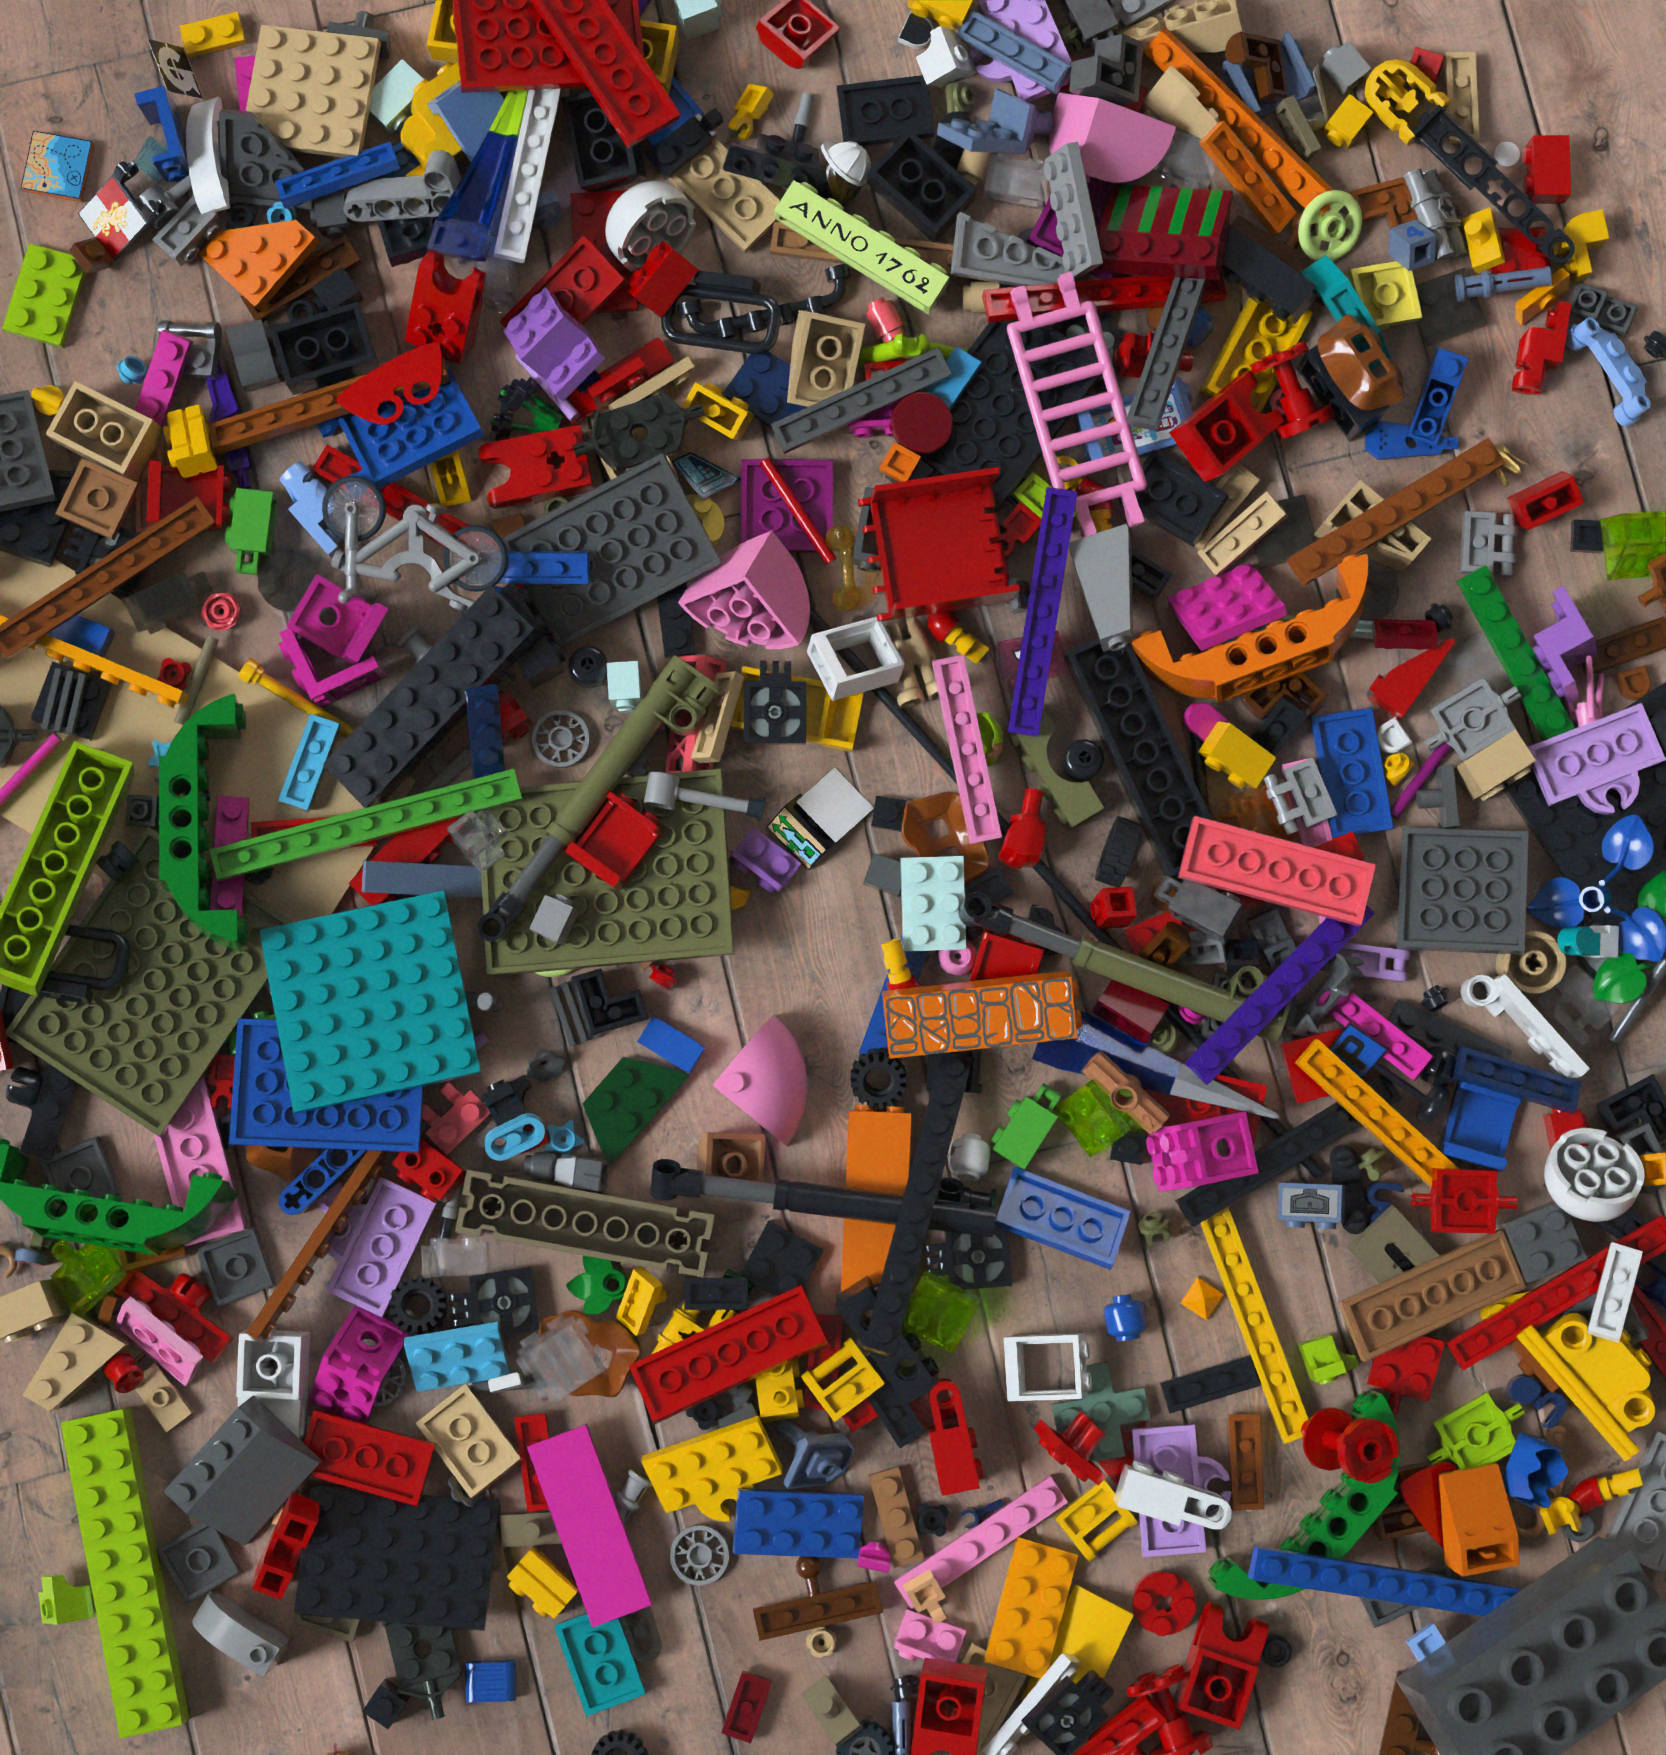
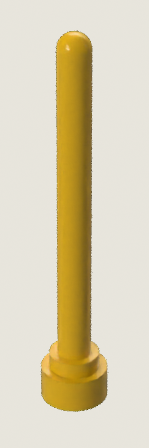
M252 657L242 667L238 678L245 683L250 684L251 682L254 685L259 683L309 715L311 713L339 723L341 725L339 734L346 738L355 730V728L264 673L265 669L261 667V663Z

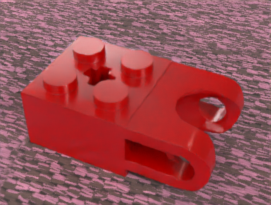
M429 249L418 267L404 341L417 347L437 342L440 344L445 359L461 364L475 344L484 301L483 292L487 273L473 267L472 273L465 279L455 278L445 268L444 255Z
M1251 370L1234 378L1169 432L1203 482L1224 474L1285 421V418L1277 408L1270 413L1261 414L1252 407L1250 393L1258 384V380Z
M575 425L482 444L478 448V456L483 463L487 465L502 464L510 469V477L507 482L499 487L492 488L488 492V506L493 509H502L533 502L540 503L560 496L581 495L594 489L587 454L576 458L572 445L585 442L581 426ZM560 459V461L565 462L560 463L561 468L555 469L551 464L554 460Z
M939 1378L938 1383L928 1392L934 1423L933 1427H928L941 1494L945 1496L980 1489L978 1481L984 1480L981 1461H979V1458L973 1457L972 1449L978 1448L973 1426L967 1427L961 1394L956 1384L950 1379ZM943 1389L952 1392V1396L947 1402L937 1400L938 1393Z
M1209 1601L1203 1606L1186 1658L1184 1670L1187 1672V1676L1179 1682L1173 1701L1176 1708L1240 1730L1259 1670L1258 1664L1268 1635L1269 1625L1262 1618H1252L1247 1622L1240 1636L1235 1639H1228L1222 1630L1224 1610L1218 1603ZM1216 1680L1220 1684V1688L1218 1691L1213 1690V1694H1211L1210 1685Z
M925 1657L920 1676L911 1755H931L935 1751L942 1750L952 1755H977L988 1668Z

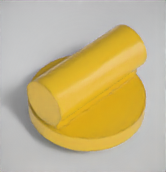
M53 385L43 386L42 388L35 386L31 392V398H34L35 407L46 416H55L65 399L64 393Z
M1404 753L1390 755L1382 764L1384 777L1386 778L1385 781L1395 788L1415 767V764Z

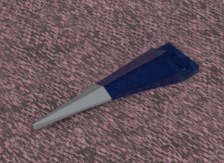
M1080 1011L1082 1028L1077 1029V1038L1038 1042L1032 1060L1058 1070L1086 1076L1082 1069L1096 1053L1102 1051L1126 1074L1137 1077L1143 1089L1246 1111L1274 1119L1279 1118L1277 1113L1214 1080L1206 1085L1186 1065Z

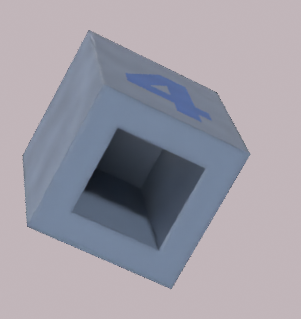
M1417 220L1389 228L1388 255L1408 271L1435 262L1436 235Z

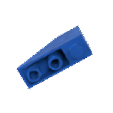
M1436 347L1410 424L1408 437L1437 445L1468 362V357Z

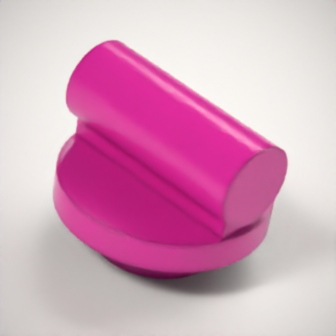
M869 1542L866 1546L860 1548L857 1567L888 1573L891 1565V1552L882 1543Z

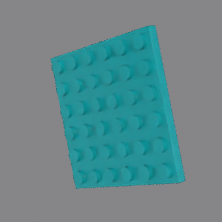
M444 890L259 930L292 1108L295 1114L481 1074Z

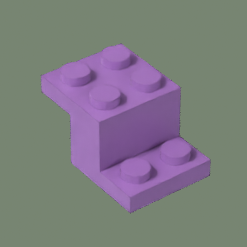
M546 287L539 294L533 296L526 308L518 316L513 317L503 330L520 360L544 378L554 395L562 402L605 359V356L587 328L566 312L555 295Z
M1561 586L1552 591L1555 602L1551 606L1558 622L1534 635L1536 646L1533 647V651L1544 672L1550 671L1547 674L1558 698L1564 696L1568 704L1580 697L1575 680L1569 670L1586 662L1588 655L1592 656V658L1597 656L1598 652L1591 631L1565 587Z

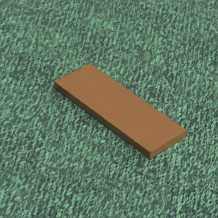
M1498 1229L1495 1234L1482 1236L1337 1303L1361 1361L1366 1362L1525 1289L1527 1286L1504 1229Z

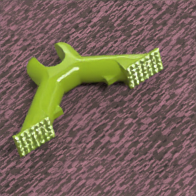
M899 333L894 337L893 341L861 347L857 367H864V363L885 362L897 358H916L939 347L946 361L954 347L932 342L923 333L915 338L904 337L902 333ZM960 348L965 352L968 351V348Z

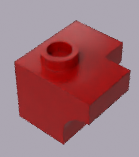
M508 690L499 696L503 745L512 738L514 741H517L530 731L528 727L532 724Z

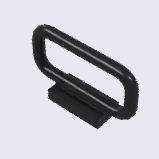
M698 270L694 276V283L696 285L687 284L661 318V328L664 335L670 341L677 344L747 354H763L771 350L776 344L781 323V308L773 297L760 294L761 284L753 277ZM682 296H692L766 307L769 311L766 336L760 342H750L679 332L673 326L676 303Z
M69 924L65 936L110 942L117 946L118 954L114 971L108 978H96L49 970L38 997L91 1005L93 996L91 989L99 991L111 990L123 981L130 958V945L121 933L113 930Z

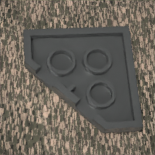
M221 109L219 112L221 176L228 180L230 202L273 206L274 203L281 201L275 181L298 174L307 169L253 112ZM312 199L293 207L310 210L314 207V200Z

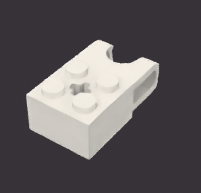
M248 1330L239 1333L236 1391L238 1407L254 1395L302 1441L306 1434L310 1332L276 1330L274 1335L269 1340L264 1339L262 1344L251 1339L246 1334ZM274 1359L277 1362L278 1368L276 1371L275 1366L269 1364V1360Z
M1134 1460L1132 1466L1124 1463L1114 1496V1502L1118 1507L1180 1526L1181 1519L1211 1529H1222L1229 1523L1232 1514L1231 1507L1221 1495L1187 1484L1181 1475L1164 1470L1163 1474L1160 1475L1153 1473L1154 1469L1151 1468L1152 1466ZM1209 1505H1218V1510L1215 1514L1211 1516L1206 1515Z

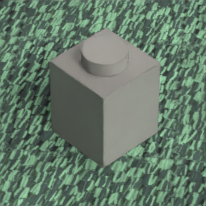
M1349 41L1341 47L1336 44L1324 54L1325 60L1321 67V71L1342 96H1345L1366 80L1371 70V67Z
M556 894L555 898L545 895L529 929L564 946L579 911L572 907V900L562 895Z

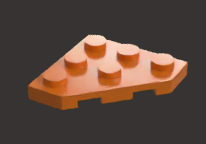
M297 220L218 231L199 255L251 304L261 311L320 241Z

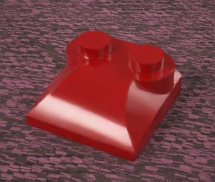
M782 0L759 19L756 25V30L762 44L785 64L795 69L805 68L811 58L841 28L809 0Z
M1531 227L1530 233L1537 238L1546 235V227ZM1498 228L1505 263L1485 271L1491 272V274L1545 268L1547 266L1551 270L1550 260L1539 250L1540 245L1532 243L1517 228ZM1532 278L1509 280L1507 282L1510 283L1517 281L1532 280Z

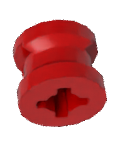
M121 1353L112 1357L104 1367V1374L109 1380L114 1381V1388L119 1393L131 1392L141 1384L144 1378L143 1371L138 1366H135V1360L129 1353Z

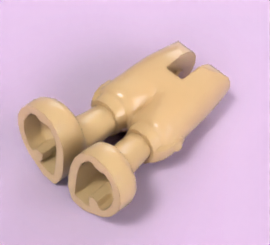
M916 616L906 619L908 636L911 635V638L907 640L902 639L904 636L901 630H899L897 622L886 625L891 633L892 642L896 650L902 653L905 663L901 673L904 690L897 697L900 708H909L925 703L923 692L915 675V666H918L922 673L928 699L930 701L939 699L932 661L936 660V652L931 649Z

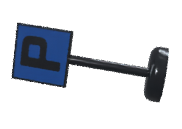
M1351 1022L1345 1026L1328 1047L1362 1080L1373 1068L1420 1100L1421 1103L1418 1106L1416 1117L1423 1125H1428L1436 1118L1449 1097L1450 1090L1443 1085L1434 1086L1425 1095L1379 1064L1378 1061L1388 1050V1047Z

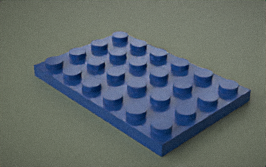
M238 1018L229 1137L230 1145L420 1153L424 1086L295 1114L292 1108L276 1020Z

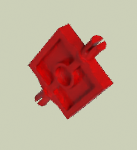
M1433 1168L1430 1194L1412 1193L1411 1196L1413 1199H1423V1201L1411 1200L1412 1206H1430L1432 1232L1495 1234L1496 1217L1499 1209L1516 1210L1518 1204L1506 1203L1518 1202L1517 1196H1500L1497 1188V1171Z
M1425 1334L1373 1358L1367 1384L1382 1388L1390 1393L1388 1405L1392 1410L1393 1403L1395 1402L1393 1414L1399 1413L1402 1397H1413L1429 1401L1445 1339Z

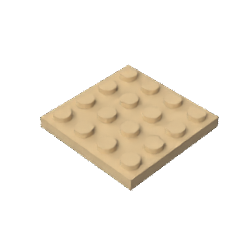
M261 25L246 111L253 112L289 151L335 157L358 156L363 151L381 47L380 40L372 37Z

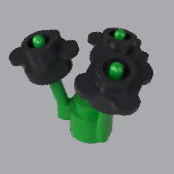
M529 377L527 381L523 378L520 381L514 379L511 385L506 384L501 389L498 395V400L501 402L500 414L494 413L493 419L490 420L492 425L491 431L496 432V441H499V436L509 438L511 429L534 434L558 428L563 414L555 411L554 406L544 402L534 394L539 386L532 382L533 377ZM532 400L538 407L528 403V401ZM520 407L534 413L531 423L536 426L512 422L513 413L507 411L516 412Z

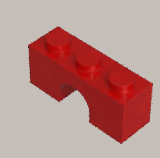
M291 1492L256 1567L252 1590L282 1600L294 1574V1568L302 1548L306 1549L318 1523L321 1503Z

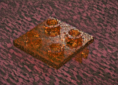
M1266 784L1228 797L1231 810L1212 818L1213 821L1223 822L1237 815L1242 829L1286 841L1298 838L1297 832L1287 835L1283 824L1279 825L1276 817L1279 814L1273 800L1269 799L1266 794V790H1268Z

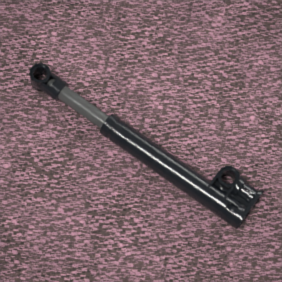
M660 1159L653 1163L650 1194L662 1201L673 1200L677 1196L700 1198L701 1194L771 1203L775 1210L785 1211L787 1209L791 1212L892 1225L897 1223L904 1197L903 1194L794 1180L789 1182V1180L778 1178L776 1184L704 1175L703 1170L681 1168L678 1162L671 1159ZM941 1178L928 1229L993 1237L997 1189L992 1188L990 1193L972 1191L970 1187H965L961 1181L955 1178Z

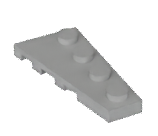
M963 212L957 214L950 275L1013 286H1032L1058 283L1057 278H1060L1059 276L1068 273L1063 266L1062 257L1043 248L1033 247L1014 235L1009 236L996 230V227L985 222L982 224L973 220Z

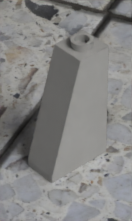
M1127 523L1069 543L1070 555L1103 652L1107 650H1120L1133 640L1132 552Z

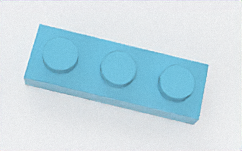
M310 713L278 801L308 812L310 811L326 768L323 764L330 757L341 727L339 723Z

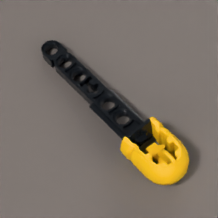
M1399 59L1385 61L1371 72L1366 80L1364 92L1367 105L1391 131H1399V138L1407 146L1419 140L1470 191L1475 187L1532 243L1540 245L1539 250L1550 261L1559 265L1571 261L1575 253L1572 240L1560 228L1555 231L1552 221L1495 167L1498 161L1446 112L1451 99L1443 92H1436V85L1423 72L1410 62ZM1401 75L1407 77L1406 80L1412 89L1411 91L1408 92L1403 87L1405 80L1401 77ZM1419 88L1425 93L1426 99L1431 104H1436L1437 107L1430 114L1425 111L1417 119L1420 125L1412 132L1404 119H1398L1393 114L1394 109L1387 100L1392 98L1397 103L1395 107L1397 111L1405 110L1410 114L1419 104L1415 99L1416 91L1414 90ZM1382 96L1385 101L1381 102L1379 98ZM1454 136L1460 140L1461 146L1457 152L1447 153L1443 149V143L1448 137ZM1476 157L1482 161V169L1477 174H1469L1465 170V163L1468 159ZM1491 180L1494 182L1502 180L1501 188L1506 194L1509 193L1510 189L1515 192L1506 198L1502 206L1497 203L1503 199L1497 192L1488 193L1490 189L1488 183ZM1516 199L1522 200L1526 204V211L1518 217L1512 216L1508 212L1509 204ZM1538 220L1544 221L1548 225L1546 235L1540 238L1534 237L1530 233V226ZM1560 241L1566 242L1570 247L1568 256L1563 259H1557L1552 254V247Z

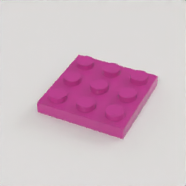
M1251 563L1237 566L1232 571L1217 577L1208 578L1201 584L1189 589H1182L1176 594L1167 597L1169 608L1201 651L1287 615L1284 603Z

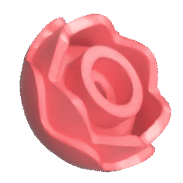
M229 593L211 594L201 610L202 617L207 625L215 630H228L238 622L241 613L239 603ZM223 609L224 614H219V611Z

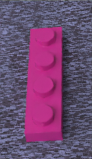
M218 796L214 848L247 840L249 797ZM213 866L210 910H238L242 918L245 875L218 881Z
M1332 991L1324 992L1321 995L1318 1003L1319 1006L1327 1003ZM1352 991L1348 996L1343 995L1328 1012L1344 1026L1351 1022L1387 1046L1388 1050L1383 1057L1413 1081L1420 1076L1434 1058L1432 1054Z

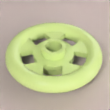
M1341 190L1326 191L1315 197L1304 210L1298 228L1299 242L1306 255L1315 261L1325 255L1332 261L1346 255L1353 248L1361 233L1362 211L1359 203L1351 194ZM1329 204L1330 211L1321 215L1320 209ZM1343 206H1346L1349 213L1343 219L1342 215L1338 212ZM1317 223V224H1316V233H1317V234L1311 236V233H1310L1311 224ZM1345 229H1349L1344 240L1340 241L1339 238L1343 236ZM1322 240L1330 242L1328 250L1319 249Z

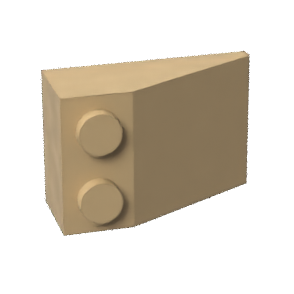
M799 310L792 344L787 403L809 407L853 387L865 329L864 323Z

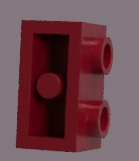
M1111 980L1092 1012L1145 1045L1170 1005L1164 1002V999Z

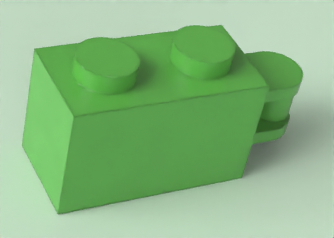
M236 488L235 497L232 496L230 499L229 513L233 515L232 526H228L226 529L225 542L226 545H229V549L234 554H237L236 573L258 576L262 557L271 558L278 497L274 492ZM245 555L254 556L253 562H244Z
M1043 1082L1032 1100L1028 1097H1024L1022 1102L1016 1099L1007 1113L1011 1117L1005 1128L1000 1125L990 1140L994 1143L991 1150L1022 1170H1025L1058 1117L1051 1112L1062 1094ZM1041 1096L1051 1102L1047 1109L1037 1104Z

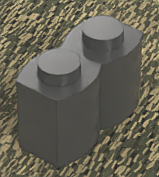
M262 319L226 329L239 378L246 392L281 382L279 373H283L278 355L274 356L271 345L274 342L269 329L271 326L265 327Z

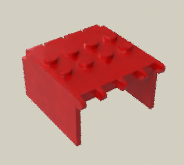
M999 467L875 485L870 497L858 499L859 507L869 505L871 507L873 525L863 526L862 530L863 534L875 533L878 555L867 557L868 564L880 563L883 586L873 587L872 591L873 594L885 593L888 613L877 615L878 622L999 604L1002 601L1012 600L1020 591L1019 584L1009 586L1007 573L995 574V570L1004 569L1006 566L1002 543L990 544V540L1001 537L997 513L985 514V510L996 507L991 485L994 484L1000 474Z

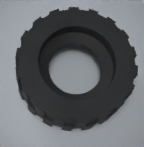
M1121 816L1116 817L1105 842L1096 870L1095 880L1114 887L1122 885L1137 848L1142 830L1141 823Z

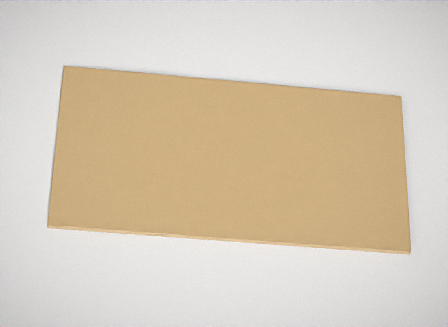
M0 551V615L10 619L75 577L76 572L56 559L53 560L51 567H47ZM111 593L78 614L115 631V635L104 657L105 659L155 680L160 676L161 663L165 658H171L178 663L187 662L192 668L191 673L187 675L186 679L188 686L202 650L198 646ZM36 646L34 650L26 648L9 660H6L0 652V705L5 708L11 717L15 728L19 730L36 729L37 735L34 736L38 737L37 742H19V745H16L10 761L4 768H0V789L53 733H56L63 740L0 807V815L32 835L73 741H77L133 762L135 775L99 858L102 855H107L111 851V846L117 840L131 851L146 828L125 825L128 794L159 796V782L155 781L159 767H149L147 763L155 754L152 742L156 740L164 744L170 743L183 726L174 722L180 705L175 704L174 708H170L157 702V695L148 692L146 697L128 690L130 684L119 681L118 685L112 684L91 741L75 735L44 730L41 728V723L31 720V716L52 661L78 671L81 670L73 667L74 661L64 657L63 661L60 662L44 655L46 649ZM213 656L188 720L197 711L211 702L230 694H236L238 703H243L244 711H246V729H241V739H206L209 745V760H203V765L206 766V772L209 773L208 791L210 792L211 800L210 802L206 801L209 803V821H204V826H206V832L209 833V850L214 848L218 796L249 797L247 839H251V822L334 817L364 809L327 768H325L309 812L278 801L310 715L258 683L256 685L251 682L247 684L238 678L240 672ZM92 669L90 675L100 678L102 673ZM173 672L172 677L175 678L177 673ZM338 733L330 756L347 739L346 737ZM408 776L383 803L408 797L417 781ZM151 828L159 834L158 828ZM376 847L338 849L272 867L273 874L271 878L262 885H253L250 880H245L244 890L293 923L335 913L351 888L348 883L363 869V860L368 861ZM205 851L204 857H206L209 867L213 869L210 851ZM96 864L92 872L109 882L111 878Z

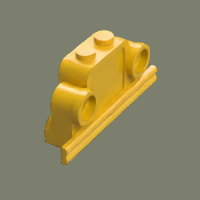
M452 62L445 64L437 72V77L430 82L425 79L413 89L412 116L405 121L400 138L402 146L415 156L420 165L406 174V177L424 176L429 154L433 151H446L454 157L456 162L466 156L441 116L433 114L427 105L428 102L460 80L458 62L454 65ZM499 91L505 100L508 91Z
M1569 1313L1546 1330L1538 1332L1531 1324L1516 1335L1624 1461L1629 1460L1640 1451V1448L1627 1434L1636 1427L1647 1425L1654 1418L1655 1405L1652 1395L1647 1389L1650 1384L1649 1366L1652 1364V1361L1641 1348L1636 1350L1629 1343L1631 1337L1624 1328L1619 1342L1616 1343L1587 1334L1588 1320L1581 1314Z

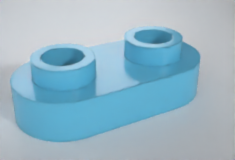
M525 1113L493 1128L485 1136L486 1153L494 1160L503 1161L536 1146L543 1140L545 1135L543 1121L535 1114ZM527 1124L534 1126L531 1131L523 1130V1127ZM498 1138L506 1140L503 1145H496L494 1142Z

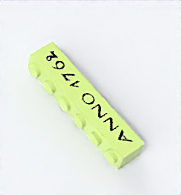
M793 180L774 210V217L777 221L924 313L930 314L949 283V277L946 275L947 272L944 268L933 262L930 265L920 259L921 255L908 246L905 248L900 247L894 243L895 239L887 232L882 230L876 232L868 227L869 222L857 214H854L852 217L843 211V206L834 199H823L817 195L818 191L806 182L799 184Z

